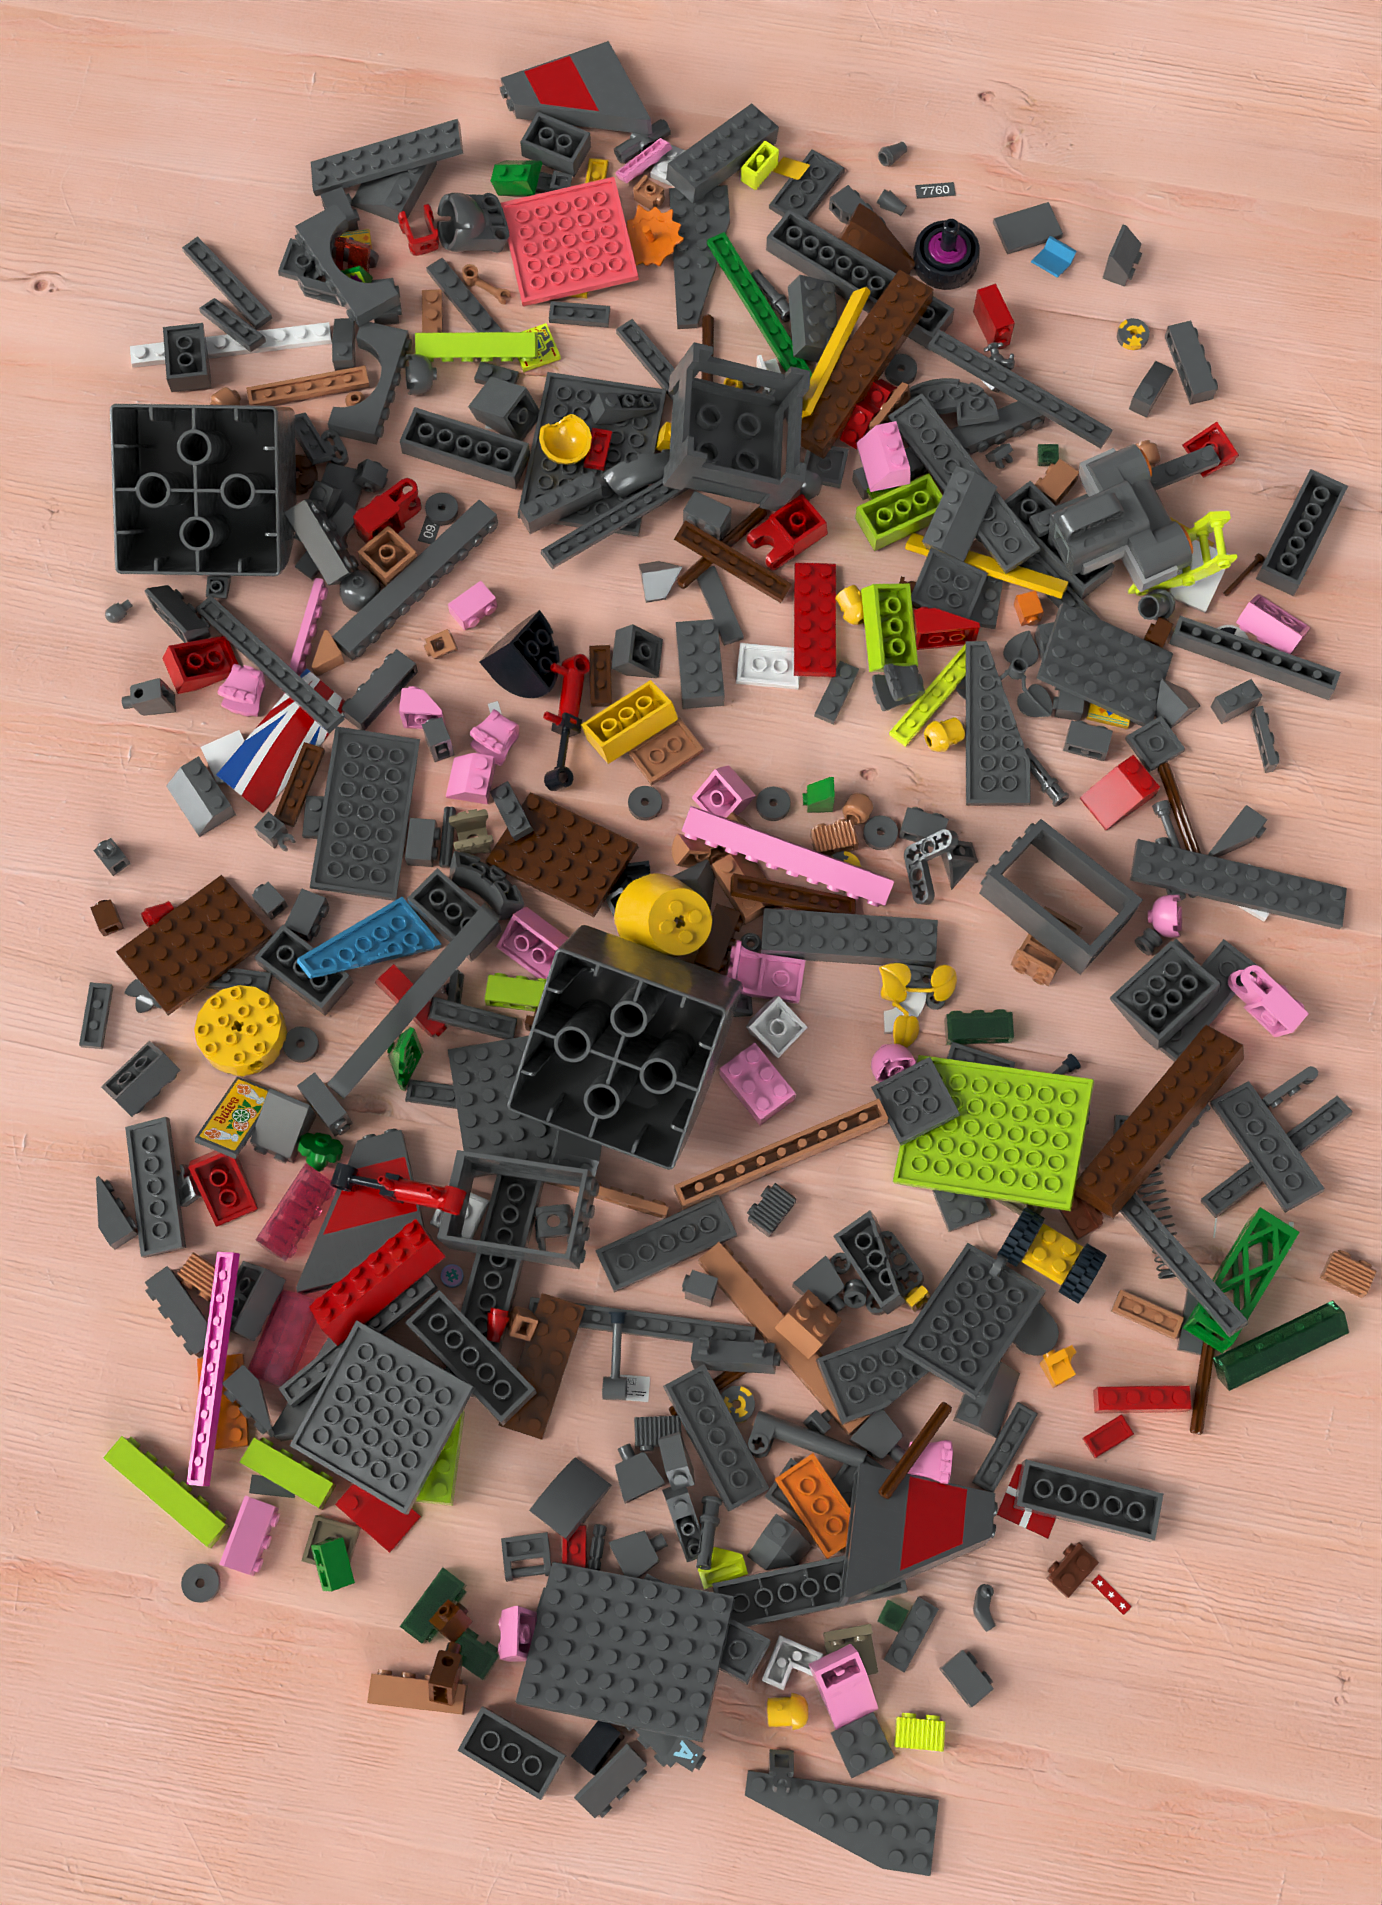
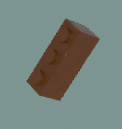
M716 903L712 914L710 934L698 950L694 961L695 965L719 974L721 970L725 971L729 960L726 958L727 953L731 951L732 946L736 942V939H733L736 931L740 932L743 924L740 911Z

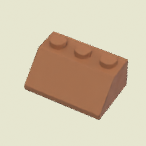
M738 852L737 855L729 854L713 863L712 871L734 909L741 912V919L744 925L762 916L764 908L774 909L778 905L730 896L731 876L733 873L767 880L756 862L745 859L746 855Z

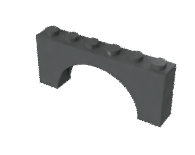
M337 204L295 226L297 233L295 238L298 244L305 247L308 259L310 261L314 260L317 272L320 276L324 275L330 291H335L337 294L336 299L340 306L346 307V313L351 322L355 321L358 327L400 305L399 294L389 279L377 283L358 282L347 277L335 265L332 259L334 245L338 238L349 230L347 218Z
M368 322L359 327L356 339L360 349L368 351L379 361L381 365L380 380L371 395L362 402L349 407H333L328 421L329 430L336 431L341 437L377 445L379 437L382 438L384 433V421L389 418V405L394 402V390L396 385L400 384L401 368H405L406 353L411 350L412 339L409 338L408 330Z

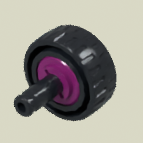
M955 219L937 221L926 226L918 235L914 246L913 260L915 262L914 269L916 274L924 283L936 289L951 290L963 286L974 276L979 263L980 245L978 239L971 229Z

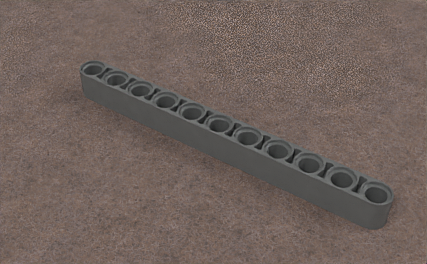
M485 903L479 908L328 1082L327 1085L342 1098H345L498 922L501 917Z

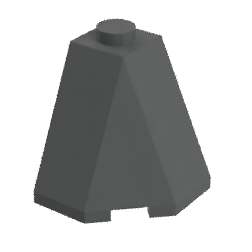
M775 1514L747 1557L764 1570L792 1567L800 1564L812 1545L795 1527Z

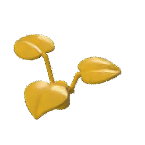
M890 963L879 967L883 981L881 997L884 1000L891 1001L892 1006L897 1007L904 1014L899 1015L894 1022V1044H900L908 1048L919 1034L917 1017L909 1016V1012L899 1004L905 1001L907 992H934V999L936 1001L947 1000L953 994L957 982L956 971L951 966L940 965L934 970L931 976L932 988H906L905 986L908 985L911 979V972L905 964Z

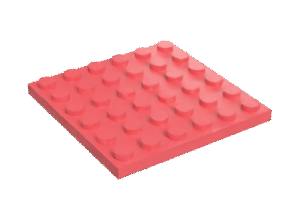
M614 177L500 203L508 225V243L523 307L639 280Z

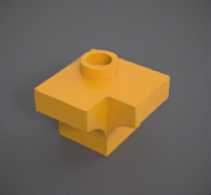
M1073 1345L1065 1349L1063 1348L1058 1352L1052 1350L1044 1354V1359L1039 1363L1052 1388L1076 1375L1071 1366V1359L1077 1353Z

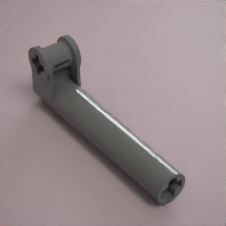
M761 1410L756 1416L753 1430L748 1440L750 1452L756 1458H764L769 1454L775 1438L858 1468L860 1463L865 1464L868 1452ZM762 1441L764 1448L759 1447L756 1450L754 1444H759Z

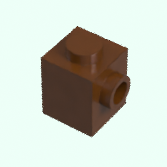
M449 1599L429 1620L450 1642H455L473 1621L466 1615L469 1611L460 1602L455 1605Z

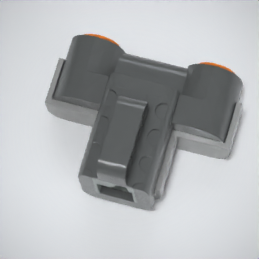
M1135 444L1118 451L1112 448L1080 463V479L1089 497L1050 514L1049 523L1051 539L1071 576L1079 572L1081 575H1085L1122 559L1135 586L1142 592L1176 577L1179 570L1191 565L1193 546L1190 537L1182 525L1170 519L1151 483V466L1141 448H1138Z

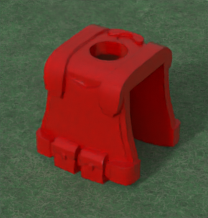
M430 204L423 205L425 222L430 235L414 239L405 211L400 212L398 215L399 227L402 233L406 234L409 242L408 247L413 256L433 252L440 246L438 230L435 229L433 224L434 216Z

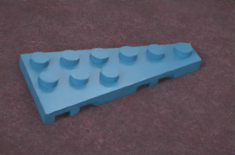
M400 897L297 959V963L311 979L440 949L442 944L406 900Z

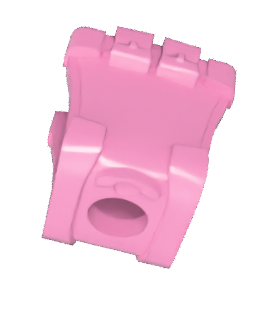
M234 664L228 678L219 687L217 692L220 696L225 697L221 703L222 707L230 710L232 713L247 717H257L260 712L261 696L266 685L264 674L253 667L246 665L241 667V665Z
M494 709L481 724L473 727L470 731V735L474 738L470 746L477 754L494 756L495 764L501 766L505 762L509 749L519 737V725Z
M944 1440L929 1443L907 1474L948 1484L952 1469V1441Z

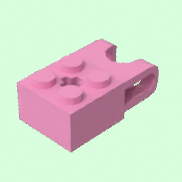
M1257 965L1235 971L1228 978L1230 989L1246 1003L1244 1008L1274 1037L1293 1033L1309 1014L1300 1001L1294 1000L1288 994L1289 991L1286 987L1276 983ZM1250 972H1255L1257 978L1252 976ZM1237 976L1241 977V982L1244 986L1236 984Z

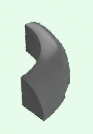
M663 449L662 453L656 454L653 451L638 454L636 460L628 463L624 460L603 473V476L613 491L624 498L639 488L663 479L664 467L669 462L670 449Z
M454 851L450 865V880L457 886L467 888L481 896L490 905L492 910L501 917L499 920L512 918L514 913L524 907L520 891L516 885H512L506 879L507 875L495 865L490 867L480 862L481 858Z

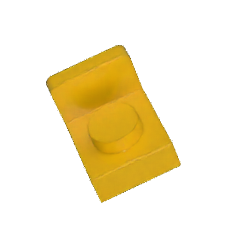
M923 1285L919 1288L915 1287L905 1297V1303L916 1312L930 1299L931 1295Z

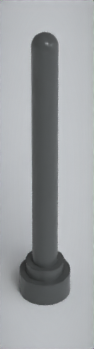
M1163 800L1152 805L1155 815H1158V818L1162 820L1171 847L1181 849L1169 817L1171 810L1169 801ZM1188 894L1190 898L1196 897L1195 895Z

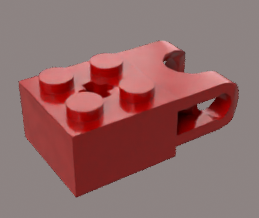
M404 478L383 494L375 496L367 506L356 511L355 515H353L358 536L366 544L388 525L398 534L405 528L404 523L420 512L422 504L418 497L417 483L413 479ZM404 487H412L411 491L406 494L403 493ZM411 502L416 503L414 507H409Z
M801 494L771 514L768 520L749 532L747 542L755 549L763 545L774 547L766 556L767 567L774 571L828 534L827 522L807 498Z

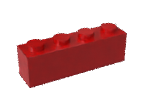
M1190 1386L1097 1387L1093 1390L1095 1413H1169L1191 1410Z

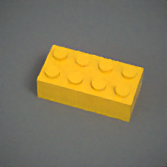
M649 680L582 723L581 726L587 741L609 764L678 720V716L672 701Z

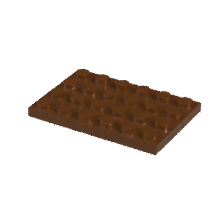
M530 792L522 804V808L534 831L515 841L507 828L486 859L487 865H495L505 874L594 918L638 850V844Z
M220 875L165 915L157 924H153L117 950L116 953L169 1016L212 982H215L231 968L266 944L273 934L228 881Z

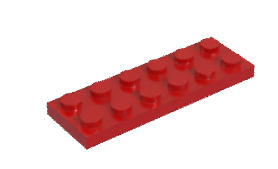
M795 563L794 676L836 677V564Z

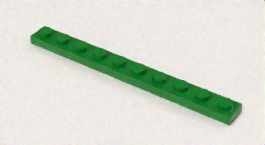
M725 232L707 239V246L785 372L792 366L810 371L811 378L812 372L804 359L793 357L791 338Z

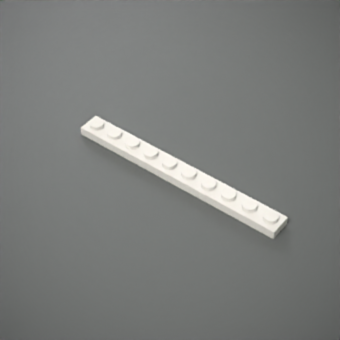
M329 322L260 330L258 332L265 336L266 342L252 352H249L228 334L206 337L209 359L332 344ZM164 342L130 346L132 367L165 364Z

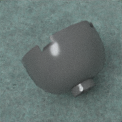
M406 354V361H409V366H405L407 389H410L408 395L424 394L432 387L433 380H437V370L432 368L431 361L427 357L420 354Z
M356 570V572L344 578L340 583V596L343 604L349 610L359 612L381 591L378 579L366 570Z

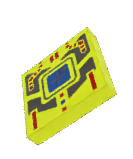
M546 323L522 331L538 332V357H533V361H521V357H517L523 372L561 359Z

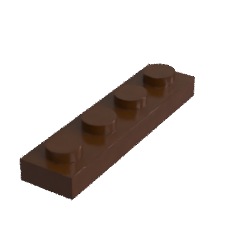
M306 742L303 743L274 814L282 823L295 827L325 753L324 748Z

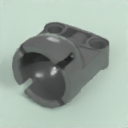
M448 193L440 200L438 216L451 217L449 221L437 222L439 239L445 249L452 252L493 251L496 253L503 250L509 238V230L502 206L496 195L492 193H485L484 195Z

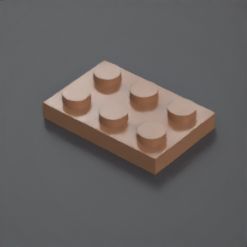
M678 717V720L628 751L627 754L652 786L701 754L703 748L681 718Z

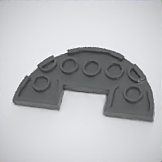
M941 378L925 381L909 388L911 397L909 401L922 393L938 415L957 412L959 427L999 420L998 410L993 398L989 397L983 388L972 382L967 384L960 382V379Z

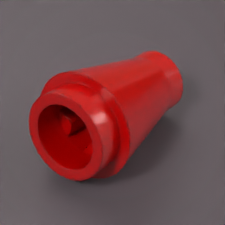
M170 901L145 908L144 912L141 913V917L149 928L174 910V907Z
M491 1307L490 1313H487L486 1339L488 1341L500 1343V1338L510 1318L508 1317L509 1311Z

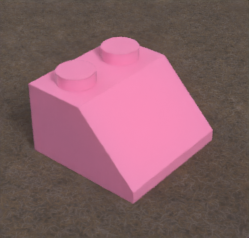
M414 686L402 688L399 713L404 728L423 729L422 724L427 720L442 717L445 724L442 710L423 689Z
M470 753L454 757L446 798L488 805L489 791H491L496 768L494 756Z
M727 765L715 769L692 799L702 810L727 818L731 812L736 815L740 814L756 795L735 771Z
M513 1606L502 1610L499 1619L501 1640L498 1644V1653L501 1660L508 1662H523L527 1660L537 1622V1612L520 1606Z

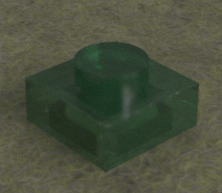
M1038 444L1037 465L1050 466L1052 463L1056 464L1059 460L1058 444Z
M887 1600L877 1622L898 1633L909 1611Z

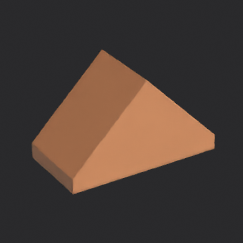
M327 630L323 632L311 666L315 676H320L344 664L342 654Z

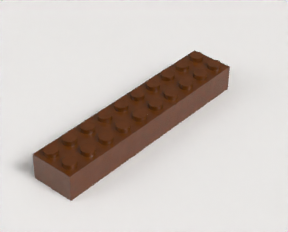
M901 270L897 272L842 351L812 414L802 418L801 447L822 459L825 458L845 429L856 404L865 400L873 382L877 381L933 301V288Z
M1205 1025L1079 1176L1075 1186L1076 1196L1114 1219L1244 1060L1243 1044Z

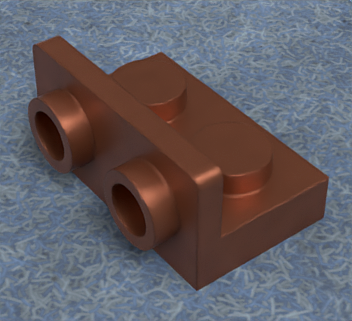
M1074 1191L1071 1211L1059 1210L1077 1240L1103 1225L1102 1220L1104 1218L1101 1211L1078 1198L1076 1191Z
M1080 1542L1076 1543V1545L1071 1543L1064 1550L1063 1554L1065 1557L1059 1563L1056 1560L1047 1570L1050 1574L1046 1579L1067 1598L1071 1596L1099 1563L1082 1547L1083 1545Z

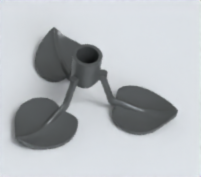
M1025 631L1014 636L1005 645L1003 655L1005 660L1011 664L1008 670H1005L1000 676V679L1003 680L1009 675L1012 679L1022 680V690L1024 692L1018 696L1017 705L1023 714L1030 717H1049L1052 714L1053 706L1048 692L1038 684H1032L1028 690L1026 688L1027 677L1024 674L1028 667L1036 663L1039 654L1031 632ZM966 676L956 687L959 695L965 700Z

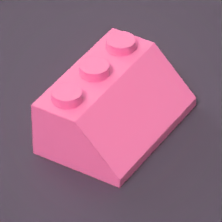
M897 422L876 425L857 442V448L870 492L910 484V466Z
M1260 594L1256 595L1248 603L1236 621L1240 625L1241 630L1246 633L1251 632L1257 636V640L1261 643L1269 644L1275 649L1288 654L1294 652L1311 628Z
M524 907L513 914L496 947L538 979H547L555 952L568 937L528 907Z
M245 1496L219 1565L254 1576L255 1572L258 1573L263 1564V1559L261 1558L263 1550H267L271 1542L272 1536L269 1535L272 1526L276 1527L280 1517V1513H277L279 1508Z

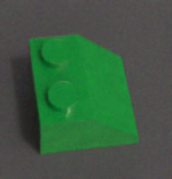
M540 160L502 161L494 165L490 181L498 196L535 195L543 163Z

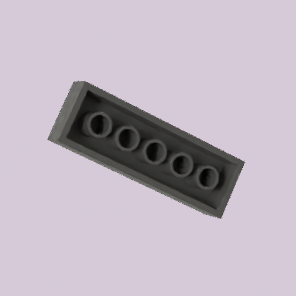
M751 103L670 161L667 166L666 180L692 203H695L739 171L764 141L772 145L776 144L779 127Z
M414 407L400 439L403 454L515 490L530 457L529 443Z
M1310 469L1256 577L1257 580L1289 595H1295L1348 485Z
M1031 481L1005 500V503L1040 547V552H1038L1040 557L1063 580L1069 582L1068 586L1082 600L1111 577L1115 567L1113 563L1085 575H1081L1079 572L1071 576L1051 539L1050 533L1040 537L1037 536L1029 521L1030 516L1055 507V505Z
M440 1290L405 1322L455 1376L475 1386L472 1394L502 1425L508 1422L537 1393L533 1386Z
M1026 1459L1022 1462L1013 1508L1152 1542L1156 1538L1164 1493Z

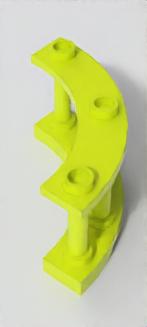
M1211 511L1200 520L1194 522L1195 527L1189 530L1185 528L1191 541L1199 539L1203 560L1202 566L1191 570L1190 566L1183 568L1182 574L1142 592L1133 584L1128 589V594L1143 596L1155 589L1164 590L1182 585L1191 586L1197 580L1208 577L1222 569L1229 568L1231 563L1238 558L1237 554L1227 555L1222 528L1231 519L1230 511ZM1214 532L1218 555L1211 560L1208 537L1210 533Z

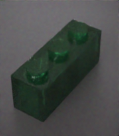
M997 1009L992 1013H985L984 1010H974L971 1013L951 1011L949 1014H946L944 1019L946 1045H951L952 1042L961 1045L1012 1043L1014 1039L1012 1012H1006L1004 1009Z
M442 1567L400 1627L424 1645L427 1641L431 1643L439 1631L436 1630L429 1620L448 1599L453 1603L461 1602L467 1593L464 1590L467 1585Z

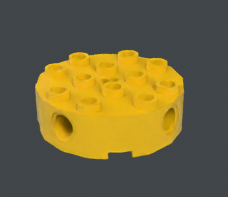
M242 985L222 989L210 997L199 1011L194 1028L197 1045L211 1065L220 1071L235 1076H247L258 1073L274 1063L280 1054L279 1051L283 1047L287 1036L285 1017L270 995L256 987Z

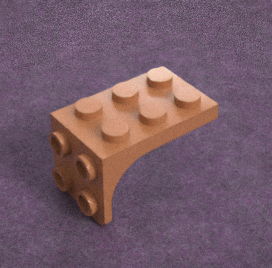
M1044 907L1045 910L1076 935L1080 934L1083 927L1050 908ZM1028 934L1021 947L1017 949L1010 965L1013 966L1016 972L1031 976L1037 984L1049 986L1063 961Z

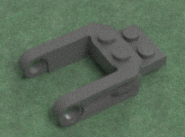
M290 238L278 270L279 276L298 281V285L306 297L340 306L336 299L337 294L335 291L331 292L326 282L321 281L323 276H320L317 272L314 260L310 261L308 259L305 247L300 246L296 239ZM337 240L334 245L332 258L367 268H375L379 255L372 249Z

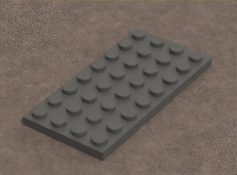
M338 726L335 728L311 875V889L392 901L396 900L420 739Z

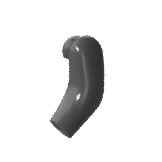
M982 1584L976 1590L973 1613L987 1632L996 1626L989 1609L994 1590L991 1585Z

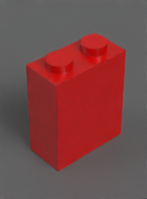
M996 283L978 289L973 313L988 345L994 342H1002L1003 346L998 349H1004L1010 345L1015 322Z

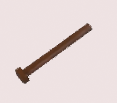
M1259 553L1256 554L1255 560L1223 594L1228 596L1258 563L1265 561L1264 556Z

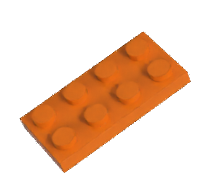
M243 1353L227 1355L223 1382L242 1365L245 1366ZM203 1358L197 1359L198 1391ZM223 1386L214 1450L248 1447V1419L240 1412L239 1408L241 1406L236 1401L231 1403L223 1394L226 1391Z
M812 1453L774 1480L825 1558L828 1559L846 1547L850 1507L814 1453Z

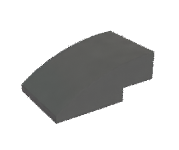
M575 1457L550 1483L529 1511L569 1541L612 1485Z

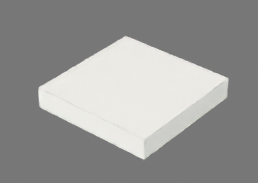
M240 730L200 747L218 785L224 783V781L216 774L244 742Z
M470 1193L461 1233L462 1238L473 1239L489 1206V1200ZM436 1209L430 1225L437 1228L440 1227L443 1211Z

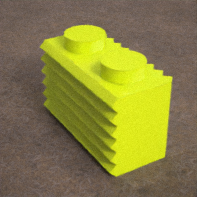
M764 141L741 167V181L752 189L757 190V187H760L764 179L778 166L779 149Z
M902 1713V1717H896L894 1747L944 1752L945 1721H940V1716L926 1715L924 1720L916 1719V1714Z

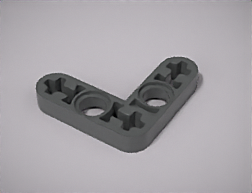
M940 830L909 845L905 849V865L913 899L916 903L929 905L933 902L935 892L927 861L957 846L958 835L955 831ZM933 842L934 849L929 853L928 845ZM918 870H921L922 877L918 881L916 878V874Z
M883 1231V1238H892L890 1243L896 1250L892 1251L890 1258L898 1274L897 1278L903 1295L907 1297L912 1289L915 1287L919 1288L923 1284L924 1276L892 1232ZM898 1254L906 1256V1262L901 1266L894 1263V1258ZM910 1273H913L914 1275L918 1273V1281L915 1283L913 1281H909L906 1284L909 1288L905 1290V1287L900 1282V1280L903 1279V1281L906 1282L910 1279ZM871 1294L866 1300L868 1311L873 1315L884 1314L885 1312L882 1308H871L873 1306L872 1301L875 1300Z

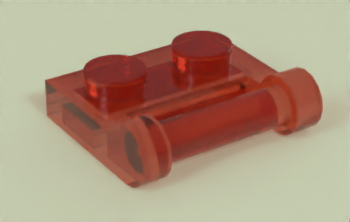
M336 237L334 244L336 246L335 265L340 271L345 270L343 269L344 248H349L348 269L361 266L369 273L371 245L345 237Z

